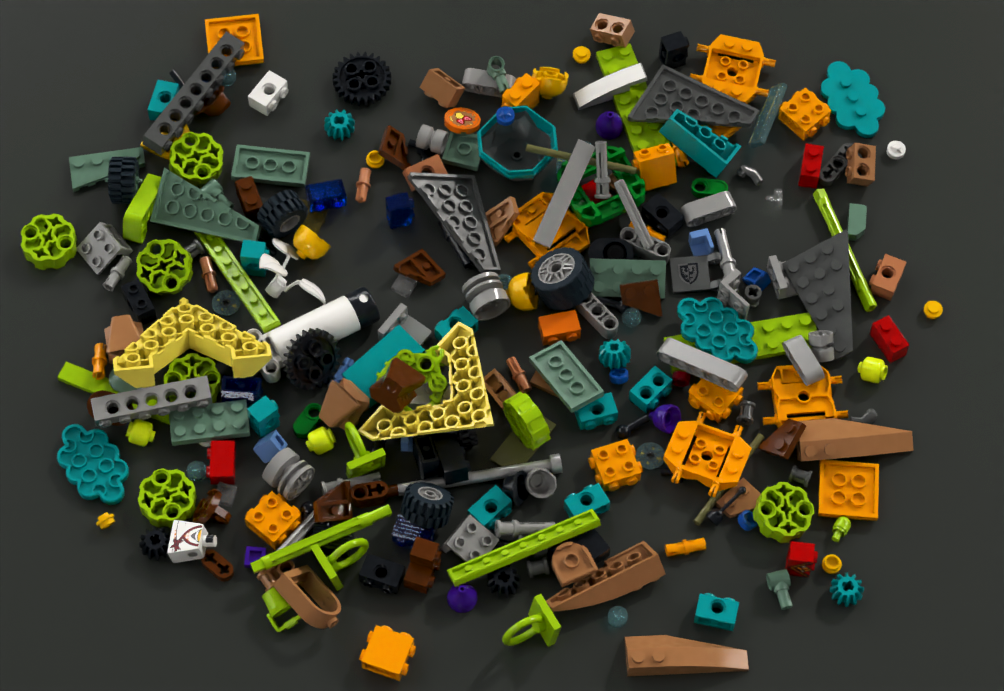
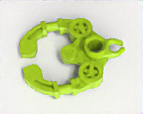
M438 345L430 347L426 353H412L408 349L400 350L396 356L384 363L385 367L380 373L377 372L376 381L387 372L390 362L394 358H399L425 376L424 384L428 383L430 390L433 392L429 396L431 401L428 404H432V406L441 404L444 392L448 387V381L442 375L439 365L444 357V349H440L438 357L432 355L434 350L439 349ZM424 362H431L429 369L424 370L421 368ZM405 406L403 410H405L406 412L411 411L412 409L408 406Z

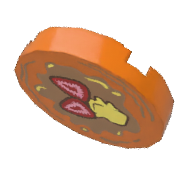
M453 108L445 113V127L456 134H461V132L471 134L480 128L481 118L479 114L471 109Z

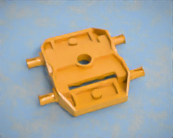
M720 34L709 46L698 44L696 51L707 53L708 58L704 74L696 75L690 73L691 78L746 104L752 102L757 95L768 97L769 90L758 88V80L761 68L764 65L775 67L776 60L764 57L760 42ZM718 53L753 60V63L748 62L746 60L732 59L728 56H718ZM733 71V72H735L737 75H736V76H729V75H728V72Z
M541 192L518 208L519 215L512 224V231L504 236V240L507 243L519 237L535 254L536 257L528 262L531 269L542 256L554 249L562 247L574 248L581 253L590 246L589 227L585 226L570 211L569 207L552 245L575 229L576 231L549 251L547 247L532 241L554 193Z
M793 365L776 366L768 382H757L758 391L771 390L775 412L774 417H763V425L775 424L779 428L788 419L803 421L848 418V410L836 411L832 398L831 384H842V376L830 377L829 371L821 366L825 378L806 386ZM800 394H805L808 396L809 399L806 401H802L798 398V396ZM825 412V415L787 418V415L795 416L799 414H816Z
M699 412L696 421H680L677 423L663 460L673 473L672 483L675 481V484H678L681 477L698 480L705 486L710 487L709 496L716 497L717 491L738 485L752 448L740 437L743 430L742 426L739 428V425H736L733 434L703 424L707 415L706 413ZM696 436L697 438L694 442V445L686 461V464L683 465L682 463L688 452L693 437ZM728 448H729L730 451H729L728 456H727V458H726V460H725V463H724V465H723V468H722V470H721V473H720L719 477H717L718 472H719V470H720V467H721V465H722V463H723V460H724V458H725V455H726V453H727V450H728ZM708 455L711 457V460L706 461L701 456Z

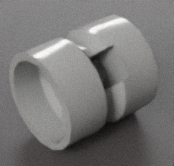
M423 124L417 135L416 147L424 150L430 148L431 152L441 155L447 144L448 132L441 129L434 131L433 127Z
M827 330L809 332L808 342L812 346L810 349L817 361L828 362L834 360V348L831 347L834 343L833 332Z

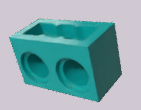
M654 366L629 391L628 399L643 412L647 413L650 409L656 408L659 400L663 396H668L672 391V379L658 367ZM654 383H661L662 386H656ZM642 395H647V396H649L650 398L644 399V398H642L641 396H642Z

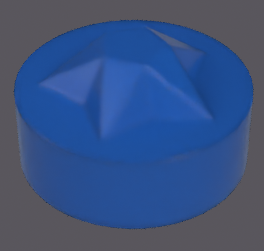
M504 106L497 110L496 120L500 125L508 126L514 122L515 113L512 108Z
M622 367L619 370L617 368L612 369L609 372L610 381L613 384L626 383L629 380L628 370Z
M745 510L738 515V523L744 530L750 531L757 526V522L753 519L752 511Z

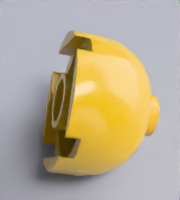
M540 67L539 71H536L535 68L532 76L540 82V95H542V98L552 99L562 94L566 89L569 75L564 72V75L561 74L560 69Z
M301 224L294 234L293 244L297 249L296 254L304 260L306 257L312 260L319 259L331 248L326 241L318 237L315 232L305 225Z
M529 272L514 276L506 290L511 304L516 309L522 311H529L538 307V295H535V288L531 283V273Z

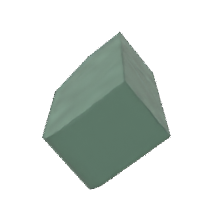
M849 204L847 219L848 240L856 241L865 233L867 213L865 205Z

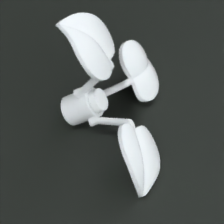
M273 238V245L279 251L286 254V259L281 266L275 258L264 253L260 257L259 268L268 269L276 273L265 291L273 298H278L283 291L287 292L298 284L325 305V297L320 288L304 278L286 286L287 281L282 277H286L288 274L285 267L290 257L297 260L299 256L296 254L297 250L277 238Z

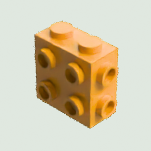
M527 73L517 78L514 85L510 89H506L502 94L501 107L528 106L530 109H533L539 103L540 82L538 79Z
M805 87L801 91L795 92L788 102L785 101L780 105L778 119L804 141L808 137H813L821 126L825 127L830 122L831 109L826 103L820 101L815 93Z
M669 143L633 152L634 160H632V166L637 167L636 173L640 179H644L645 191L677 183L675 153Z
M700 378V381L697 384L694 383L688 390V401L693 408L706 413L708 419L719 423L722 419H727L732 412V407L734 405L738 406L740 401L743 400L744 388L740 387L737 392H732Z
M628 439L591 450L588 462L590 468L596 472V483L600 484L604 492L608 490L615 491L621 486H631L640 481L643 468L640 461H636L634 445H630Z
M271 491L268 495L265 494L261 497L259 504L254 509L251 508L246 513L245 523L250 530L276 550L299 527L302 519L301 512L294 505L291 507L286 503V499L281 494H275Z
M376 625L374 631L369 632L367 637L368 646L366 649H362L359 657L362 668L400 681L402 675L406 676L409 664L407 662L409 657L413 658L416 651L414 638L405 632H395L388 626L382 625L380 627Z

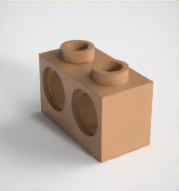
M602 13L598 14L590 28L594 41L625 48L635 32L630 19Z
M854 143L846 151L848 166L845 170V176L847 177V183L868 187L875 181L876 146Z
M495 368L484 377L486 389L499 406L504 409L503 402L517 393Z

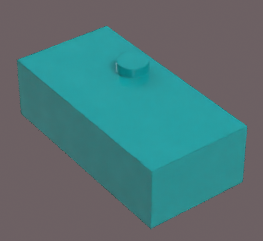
M397 325L342 373L343 378L351 380L370 398L369 408L377 402L370 397L369 388L376 382L377 372L380 373L385 367L384 363L386 361L388 362L403 349H408L412 353H425V349L400 325Z

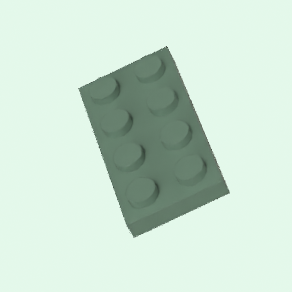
M237 144L231 180L252 176L256 183L305 188L310 152Z
M590 258V270L593 273L595 282L592 293L596 297L621 298L620 284L657 279L660 299H665V260Z
M562 340L529 357V362L571 413L604 396V390Z
M246 399L212 403L204 408L196 406L184 412L176 410L171 411L169 414L172 446L250 436Z

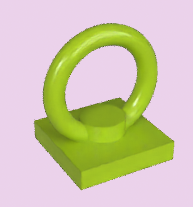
M346 422L344 426L345 433L355 455L354 460L346 464L347 478L359 477L385 466L386 453L384 449L381 448L371 453L366 451L355 425L352 422Z
M356 538L344 543L327 557L317 543L310 548L338 591L344 586L336 572L358 561L367 552L369 543L364 538ZM360 546L350 557L340 562L336 561L348 550Z
M539 594L533 599L528 613L529 617L515 623L504 633L502 637L504 645L514 646L520 644L537 633L541 634L548 647L556 643L561 625L542 594ZM532 624L530 629L513 637L518 631Z

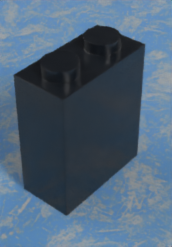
M595 529L551 546L547 551V555L552 561L553 553L559 545L565 542H573L585 546L589 550L595 564H598L610 555V547Z

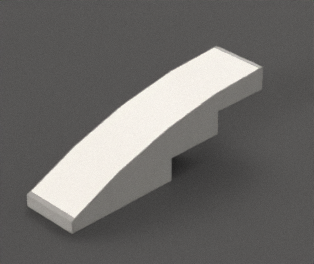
M638 63L588 84L573 93L578 110L613 100V95L629 91L630 86L646 82L647 75L642 63Z

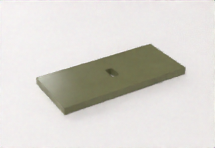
M544 417L551 434L556 424ZM512 431L490 458V461L499 467L527 463L538 448L535 450L528 449Z

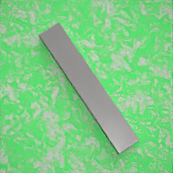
M578 139L532 240L533 242L550 249L595 146Z

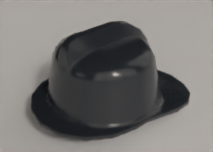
M598 238L589 246L588 255L589 259L633 260L634 252L631 244L624 239Z
M523 470L507 475L504 479L503 487H501V490L515 502L516 506H520L529 495L525 485L527 473Z

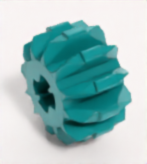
M337 109L335 113L329 112V117H325L324 130L327 132L328 137L333 136L334 140L340 138L342 141L344 136L350 138V133H354L355 120L352 118L351 113L346 114L345 110L339 112Z
M610 339V342L604 341L603 345L600 346L599 360L604 367H610L611 370L613 368L619 370L620 367H626V364L630 362L631 349L626 344V341L620 342L619 339L616 341Z
M846 572L844 577L838 574L836 579H832V586L829 591L833 593L832 600L838 599V605L844 602L845 606L848 607L849 603L856 605L857 600L862 599L861 593H863L864 587L860 586L862 584L861 580H855V574L849 577L848 572Z

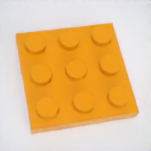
M259 14L205 19L208 54L227 31L245 43V54L241 60H236L235 66L264 63Z
M820 460L818 516L834 518L844 516L848 519L877 521L879 464Z

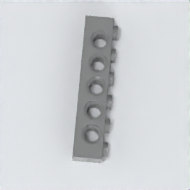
M207 376L91 399L95 424L100 427H109L112 423L116 422L124 424L136 418L144 420L156 414L164 416L176 410L184 412L196 406L204 408L212 403ZM188 392L196 393L193 398H187L186 394ZM169 396L177 397L174 402L166 400ZM154 399L157 401L154 406L147 405L149 400ZM132 403L138 405L134 410L128 409V406ZM116 407L118 411L115 414L108 413L109 409Z

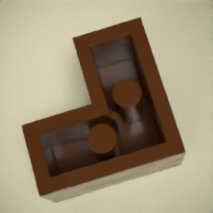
M416 537L410 552V564L404 577V587L427 594L429 588H433L435 582L433 575L435 570L439 571L442 559H440L442 552L439 551V543Z

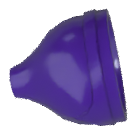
M607 111L598 117L595 129L600 137L611 140L620 136L623 131V122L617 113Z
M665 404L650 412L649 419L653 421L658 430L671 434L674 432L677 423L681 421V412L678 406Z
M464 583L457 587L453 585L447 595L448 605L458 613L471 611L478 599L477 591L469 583Z

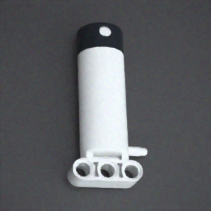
M360 287L267 333L262 334L257 329H249L247 332L256 336L259 342L265 341L270 344L272 359L260 369V372L267 382L275 383L281 377L280 369L287 366L282 363L287 360V357L283 354L289 353L286 346H292L290 340L296 341V334L302 336V330L308 332L309 328L314 330L319 328L329 332V334L334 336L333 339L338 341L379 321L380 313L368 289ZM271 369L276 370V371L273 372V373L267 372L268 370H271Z

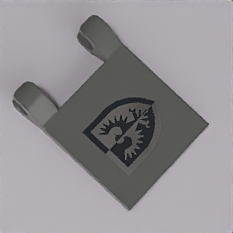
M715 252L702 256L670 258L673 294L710 290L718 292L722 279L710 282L708 263L720 264L721 254Z

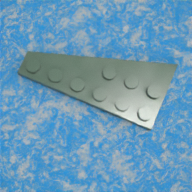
M164 167L150 222L243 242V240L258 241L261 231L259 225Z

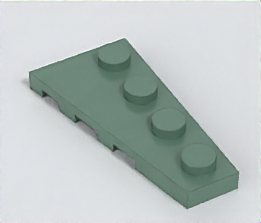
M143 147L69 157L73 193L79 191V188L87 185L88 187L96 184L95 182L108 178L109 163L112 157H136L139 168L145 167Z

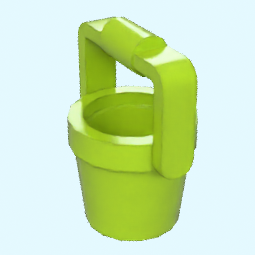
M274 587L262 595L269 610L266 616L277 632L289 630L301 619L297 615L279 627L274 618L287 612L292 607Z

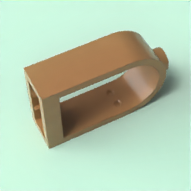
M308 565L281 574L273 587L306 623L319 629L333 628L339 620L336 617L341 611L340 601ZM298 585H301L322 609L318 608Z

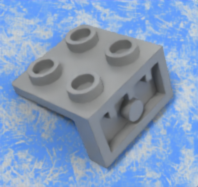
M102 222L95 226L76 249L98 275L103 272L117 255L129 256L133 252L112 225Z
M773 255L768 258L767 270L777 298L783 299L798 295L783 270L782 263L784 262L778 261L777 256Z
M734 269L720 281L717 299L722 302L724 308L735 309L739 314V319L747 320L750 304L738 294L741 272L738 269Z
M403 303L399 304L378 329V338L381 340L397 325H400L421 346L432 334L430 329L408 315L407 306Z
M469 514L459 523L440 549L445 553L452 550L462 560L467 562L492 551L499 542V539Z

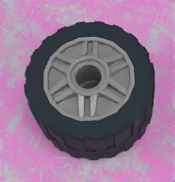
M567 247L554 249L542 256L535 263L530 275L531 283L543 303L548 308L554 310H567L579 305L592 292L595 283L593 273L580 252L574 248Z

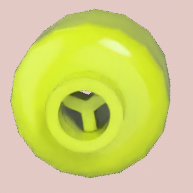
M866 357L863 362L860 361L858 373H860L863 381L880 383L881 380H885L888 366L885 365L884 360Z
M135 419L129 423L125 436L128 437L130 443L145 447L148 442H153L156 431H153L152 423Z
M321 426L308 433L306 445L310 452L314 451L317 455H321L334 448L336 439L330 428L327 429Z

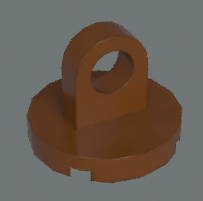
M213 488L207 492L209 496L206 499L203 497L193 513L194 523L204 524L210 517L221 524L227 525L230 522L232 515L218 506L222 494Z

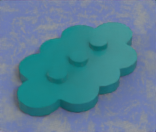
M841 61L833 62L828 66L827 79L822 82L820 92L828 100L827 105L830 107L831 113L836 115V124L845 130L855 129L856 133L863 138L875 136L879 129L878 120L882 119L885 113V105L878 99V89L874 85L869 84L870 77L867 72L860 69L851 70L846 63Z
M715 297L705 298L701 302L694 298H684L679 302L677 315L683 321L680 329L681 335L685 340L695 342L696 349L729 363L735 359L740 363L747 364L756 359L758 347L751 340L754 335L753 325L745 319H739V314L735 309L724 308L722 302Z
M78 424L67 426L62 432L64 446L57 453L59 465L66 469L67 480L71 484L77 485V491L83 499L93 500L99 497L108 505H115L122 501L125 496L122 483L129 476V467L124 460L120 459L118 447L109 443V438L103 430L92 429L87 432L83 426Z

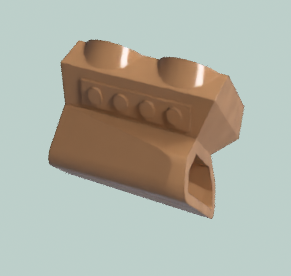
M128 314L112 317L110 326L104 329L107 346L106 352L110 364H113V359L116 356L120 357L124 353V349L132 342H137L143 333L142 323L133 321Z
M343 378L340 383L332 380L323 401L319 418L331 428L340 427L345 430L346 422H352L356 426L362 413L369 409L370 398L351 380Z

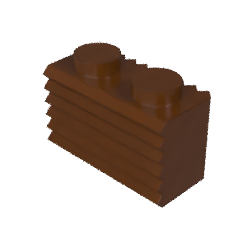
M249 176L236 180V194L240 200L244 215L251 221H255L263 203L253 177Z

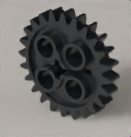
M357 52L355 57L350 54V59L343 57V62L339 61L338 67L334 68L333 86L335 87V92H338L339 97L344 96L345 102L350 99L351 105L355 101L358 106H360L361 102H364L365 106H367L368 101L375 104L374 99L381 101V95L386 96V91L390 90L392 81L389 66H386L385 60L380 62V56L374 58V53L367 56V53L364 52L363 56H360V53Z
M309 328L308 332L302 330V336L296 334V341L290 340L292 346H286L289 353L283 354L287 357V360L282 363L287 365L283 371L288 373L286 378L290 379V383L300 389L302 388L306 391L311 389L314 391L315 387L322 388V382L328 384V377L333 379L331 373L337 372L335 365H340V363L336 360L341 355L336 353L340 350V347L336 346L338 341L333 339V335L319 328L315 330ZM302 349L304 350L305 353L309 354L312 359H310L308 356H306V355L302 352ZM314 361L319 363L322 366V369L318 365L314 364Z

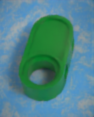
M697 178L692 182L691 193L698 198H705L728 191L727 183L718 179ZM703 185L705 190L697 191L695 186Z
M317 403L309 404L295 420L293 431L298 438H307L308 433L315 430L322 421L319 415L317 417L309 415V412L313 409L320 412L321 405Z

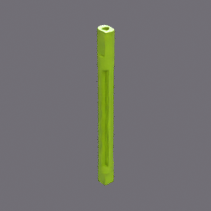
M816 189L813 193L814 199L833 237L843 230L825 189ZM849 245L850 277L865 311L871 312L878 305Z
M387 504L260 557L261 559L250 563L252 571L255 574L262 570H268L312 551L310 547L316 543L321 547L373 525V523L391 516V508Z

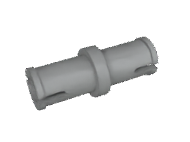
M122 255L116 266L111 268L110 275L102 284L106 290L113 291L119 280L124 278V273L132 264L131 258Z

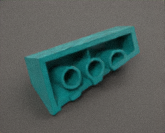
M678 109L675 110L659 130L665 138L669 139L715 178H717L741 148V145L737 143L733 145L728 142L727 137L723 135L719 137L712 133V129L708 126H700L697 120Z

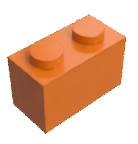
M576 309L538 317V328L543 345H553L560 340L572 342L581 336V327Z

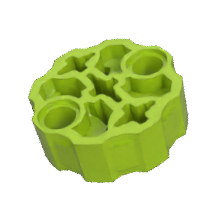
M185 133L171 145L169 170L190 184L201 188L210 179H218L221 175L223 149L209 134ZM204 174L206 177H200L199 175Z
M59 214L37 215L21 231L23 254L27 261L35 265V268L41 270L48 268L59 269L64 267L66 262L76 255L77 237L74 227Z
M155 239L147 243L143 251L139 252L136 259V274L140 282L151 292L158 295H174L182 291L183 287L191 281L193 276V260L190 253L177 241L172 239ZM157 245L161 246L160 253L153 254V248ZM180 254L185 257L183 259L184 264L178 261L180 260ZM146 263H148V264H150V265H153V264H156V265H154V266H152V267H148V266L146 265ZM163 263H165V264L168 265V266L166 267V269H167L166 271H164L163 269H161V268H163ZM145 269L151 273L149 275L150 281L144 277L146 276ZM176 279V287L170 289L168 286L169 281Z
M190 353L185 357L176 358L169 364V370L164 375V384L207 376L208 383L213 380L216 381L214 384H209L212 403L217 401V396L222 391L221 375L216 368V363L209 357L204 358L197 353ZM188 392L186 397L193 398L196 393ZM169 396L170 402H174L177 397Z
M518 392L503 402L505 417L525 447L535 450L551 439L550 429L543 414L526 393Z
M161 468L155 470L148 478L143 479L139 486L138 503L141 513L153 526L172 528L174 520L185 521L193 516L196 509L197 495L193 481H190L184 472L178 469L166 470ZM166 479L164 483H158L159 480ZM184 489L188 491L189 496L185 494ZM146 501H149L151 504L150 508H148ZM172 513L178 514L174 518L168 517Z
M778 482L777 485L764 489L756 500L753 519L760 527V532L767 538L776 539L779 543H789L792 539L800 538L811 525L814 506L809 501L807 493L801 487L792 486L788 482ZM761 509L765 510L768 515L763 514ZM799 510L804 511L806 515L801 514Z

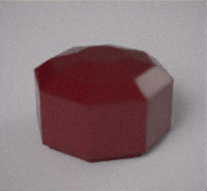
M680 370L673 372L672 383L680 387L688 386L691 375Z

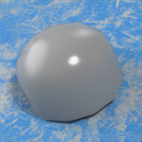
M534 468L528 472L525 479L527 491L536 498H548L557 488L556 477L545 468Z

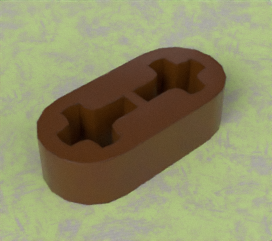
M206 550L205 557L201 559L204 568L221 581L231 580L234 576L232 564L215 550ZM213 556L214 562L216 564H214L212 561L207 562L206 557L211 558ZM219 567H221V568L224 569V570H226V569L228 568V572H229V573H228V574H226V573H223V574H222V573H221V569H220Z

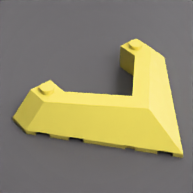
M183 297L179 300V305L171 307L161 319H158L144 331L137 342H132L126 347L120 357L116 356L113 359L114 374L133 387L147 388L155 386V373L189 348L231 366L234 378L254 376L272 359L270 344L263 341L261 343L257 341L256 336L246 331L241 332L237 330L234 324L215 314L209 313L208 310L197 304L191 305L188 299Z
M458 321L437 344L439 346V349L435 350L437 357L440 354V349H444V357L441 363L449 367V384L451 388L449 400L434 406L432 404L417 406L415 410L406 412L403 410L401 413H393L381 405L358 429V432L371 441L494 426L473 329Z

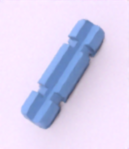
M346 357L335 373L333 380L340 383L343 379L342 373L354 364V360Z

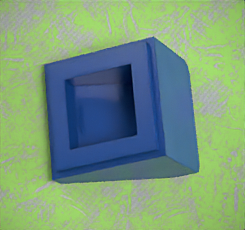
M755 267L742 278L744 283L747 285H757L761 288V291L771 283L768 273Z

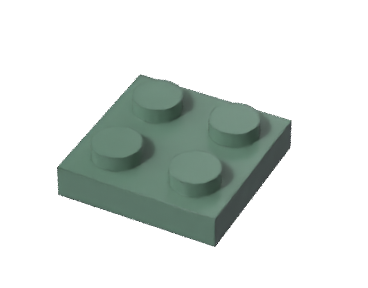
M451 131L443 153L442 163L478 171L481 159L478 151L477 134H466V132L456 134Z

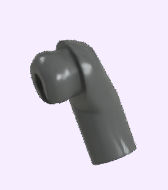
M742 165L737 170V174L742 178L746 175L750 176L756 186L764 182L758 171L752 167Z
M870 408L862 417L851 416L850 421L872 424L877 419V413L874 409Z

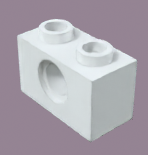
M269 70L248 95L249 106L268 116L271 111L276 109L281 98H285L288 94L287 80Z

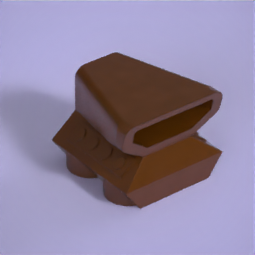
M394 358L390 362L387 372L369 388L370 397L393 413H401L404 407L410 405L417 396L414 390L421 387L426 378L399 358Z

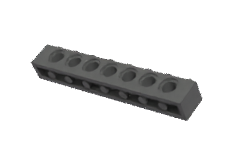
M227 31L143 135V145L159 155L170 150L173 140L181 136L184 126L192 122L195 112H199L203 108L206 98H211L215 91L214 88L222 84L225 74L233 70L236 60H241L245 54V43Z

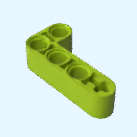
M147 174L123 218V239L140 244L144 242L147 233V222L152 215L161 181L160 176Z

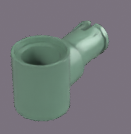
M493 56L489 59L487 73L496 81L500 94H503L506 89L511 88L506 79L505 63L500 56ZM492 65H498L500 68L494 69Z
M210 179L200 188V190L231 209L234 208V204L223 195V188L215 179Z
M787 569L767 573L768 587L770 591H774V594H777L781 610L792 608L793 605L788 592L791 581Z

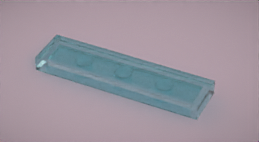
M785 83L771 87L748 143L751 148L765 144L788 87Z

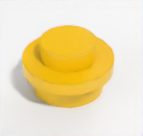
M579 46L573 50V58L577 63L584 64L590 59L591 52L587 47Z
M373 150L366 156V163L371 168H380L384 164V158L378 154L377 150Z
M928 301L923 310L929 319H936L942 315L943 307L937 301Z
M108 512L102 514L97 518L99 521L96 522V525L100 526L101 530L115 523L114 514L109 515Z
M827 555L822 560V568L826 573H838L842 567V562L836 555Z

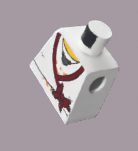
M174 520L167 554L173 563L202 559L205 557L206 547H216L217 537L216 535H208L203 524Z

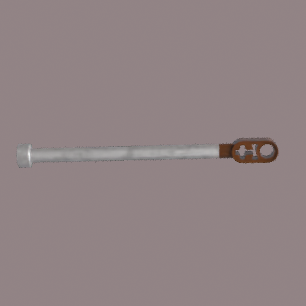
M559 453L552 454L546 460L468 472L469 480L450 485L445 484L443 476L388 486L383 481L362 483L352 487L351 501L357 508L382 505L388 501L389 497L404 495L406 487L415 482L433 483L442 488L503 479L507 475L522 470L528 474L534 468H545L551 471L552 474L562 473V463ZM357 494L365 495L363 498L355 497Z

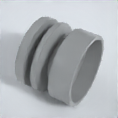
M496 272L478 274L465 282L462 287V293L465 296L466 302L469 303L471 313L478 321L493 319L504 313L510 306V299L503 289V284Z
M287 447L279 451L271 459L263 472L262 478L271 487H278V492L290 501L299 496L310 484L315 474V468L308 465L305 460L300 461V456Z

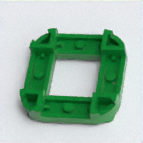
M607 146V161L632 166L625 156V150L622 147ZM596 152L592 154L591 158H596ZM567 160L561 164L557 174V183H559L568 163ZM587 165L581 180L595 174L596 166ZM611 170L617 180L623 179L636 206L638 207L644 203V179H640L637 173L630 174ZM580 184L570 203V207L576 217L587 227L602 224L627 212L619 194L595 204L593 201H590Z

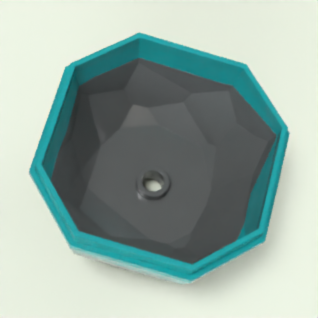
M528 106L510 107L515 113V119L512 124L508 126L500 125L496 120L495 114L477 132L479 157L493 171L511 181L533 180L551 163L554 157L525 151L526 145L530 144L558 150L556 127Z

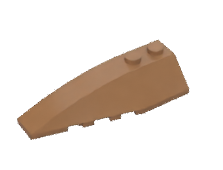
M836 418L799 421L806 425L803 434L796 444L797 460L801 462L914 451L912 431Z
M642 541L604 561L605 565L597 573L574 582L572 588L562 589L546 600L553 612L572 610L603 603L632 591L640 590L644 585L655 582L666 574L659 555L645 541Z
M668 635L624 637L627 676L749 671L747 650Z

